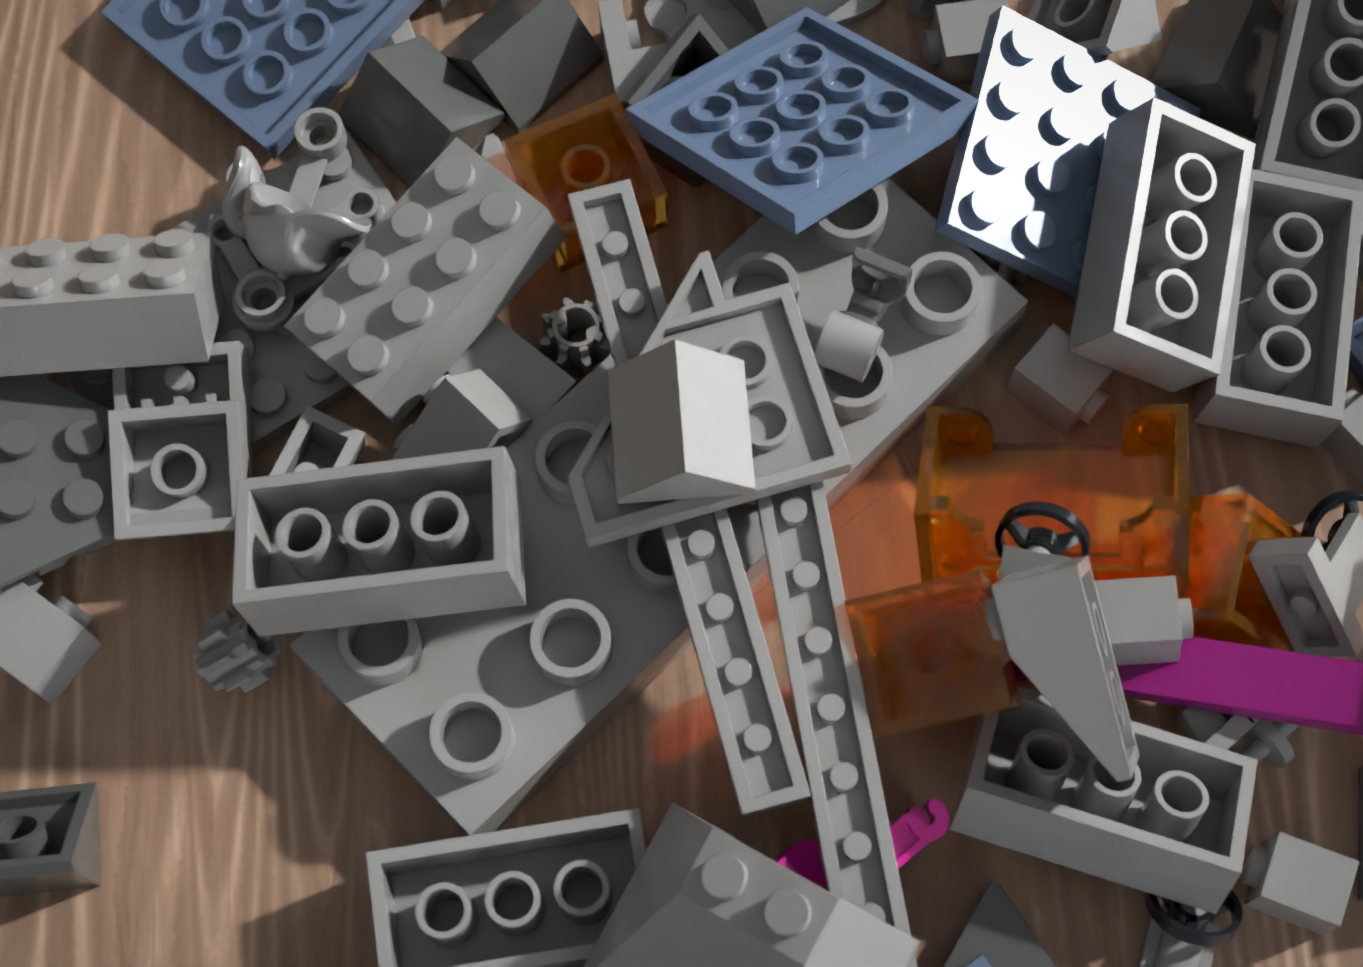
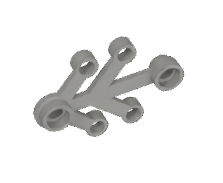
M316 107L305 111L297 119L294 127L295 137L303 154L289 193L301 199L310 208H312L327 163L340 156L347 144V134L340 116L335 111L324 107ZM321 136L333 138L324 145H313L315 140ZM233 164L227 169L226 182L230 177ZM260 167L261 183L267 184L265 176ZM357 187L350 190L345 195L343 201L323 210L335 213L348 220L363 217L372 220V228L381 220L383 213L378 195L367 187ZM361 202H368L373 205L366 214L360 215L352 212L353 208ZM222 213L212 217L206 226V232H212L215 251L226 257L239 281L232 296L234 312L244 326L255 331H271L283 326L295 311L296 299L319 288L336 269L333 267L335 261L342 256H348L356 247L351 242L343 241L336 259L325 272L316 275L291 276L288 280H282L278 278L276 272L262 265L260 269L246 247L247 240L238 235H234L226 241L217 239L219 232L227 228ZM271 296L276 298L275 303L267 309L258 310L255 308L256 303L263 297Z

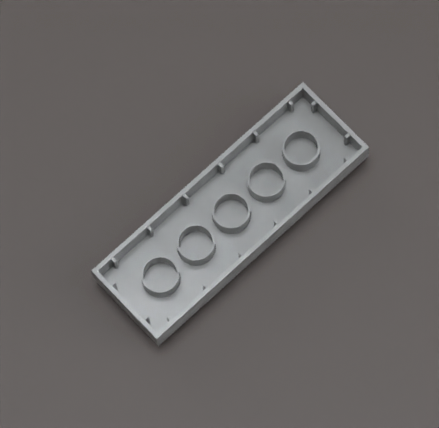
M889 177L797 235H794L763 215L713 261L725 300L790 282L814 354L830 312L833 309L839 312L846 311L854 292L851 280L852 257L856 247L912 268L911 283L906 296L900 303L888 309L877 323L884 330V335L863 383L818 365L852 463L850 473L823 480L829 512L1018 332L1029 302L966 245L936 232L937 220ZM611 354L506 449L522 481L526 605L305 631L289 645L305 668L466 836L498 831L693 644L660 527L588 548L569 486L568 475L610 406L608 370L614 368ZM755 500L727 508L750 588L768 572Z

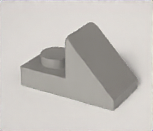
M604 0L597 2L600 36L620 135H623L621 101L668 43L641 48L636 19L625 21L621 0Z

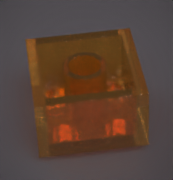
M616 93L503 140L506 156L518 185L546 206L566 237L565 241L550 256L558 273L585 262L569 207L568 194L630 179L646 235L669 226L668 192L634 126L626 117V111Z
M975 569L844 601L875 738H894L1023 709L1005 639L998 641L993 639L987 621L985 599L993 598L991 587L993 580L990 574L981 569Z

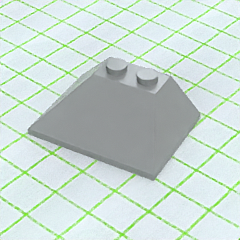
M672 803L584 967H908L921 942L736 840L734 836L686 809Z

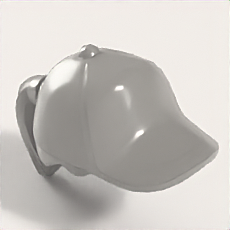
M244 146L236 148L232 171L222 198L223 219L228 230L247 240L254 257L263 266L276 272L278 278L288 280L291 276L316 275L325 272L336 259L346 237L364 234L372 229V220L363 217L348 220L332 212L312 210L298 197L282 189L261 183L260 166L253 154Z

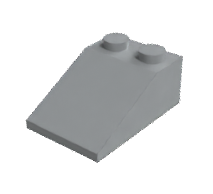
M1081 556L1007 574L991 585L993 598L985 599V611L993 639L995 641L1005 639L1008 653L1012 660L1117 782L1132 779L1140 754L1089 556Z

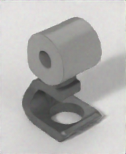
M856 247L852 257L851 274L854 292L846 311L839 312L833 309L828 316L814 354L818 365L863 383L884 335V330L877 323L888 309L900 303L906 296L911 283L912 268Z

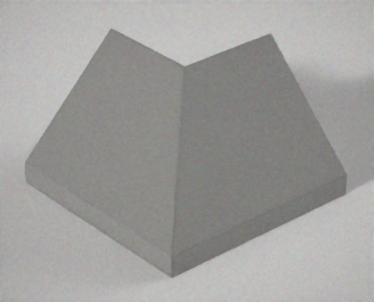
M1034 0L1028 15L1029 20L1098 56L1162 40L1155 0Z

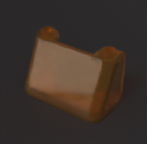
M1154 404L1142 406L1132 411L1124 419L1122 443H994L990 420L983 413L970 407L927 406L914 508L921 579L925 592L934 598L985 605V599L993 598L991 585L997 582L1001 563L995 548V533L1002 516L1016 505L1038 501L1061 506L1072 512L1083 522L1090 535L1091 548L1089 560L1095 581L1176 575L1178 599L1183 598L1189 586L1188 404ZM1029 515L1016 519L1029 529L1045 527L1058 535L1072 532L1062 522L1046 516ZM1005 528L1004 538L1006 544L1019 547ZM1080 543L1063 552L1060 556L1069 558L1080 557L1082 554Z

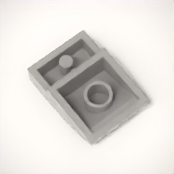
M240 341L213 343L209 362L113 368L114 410H108L114 540L124 541L235 531L237 479L252 478V406L249 349Z

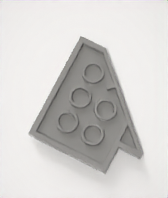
M709 250L698 254L640 353L642 355L676 339L744 360L755 494L617 504L611 411L609 406L568 475L569 486L588 548L850 473L852 463L790 282L725 300Z

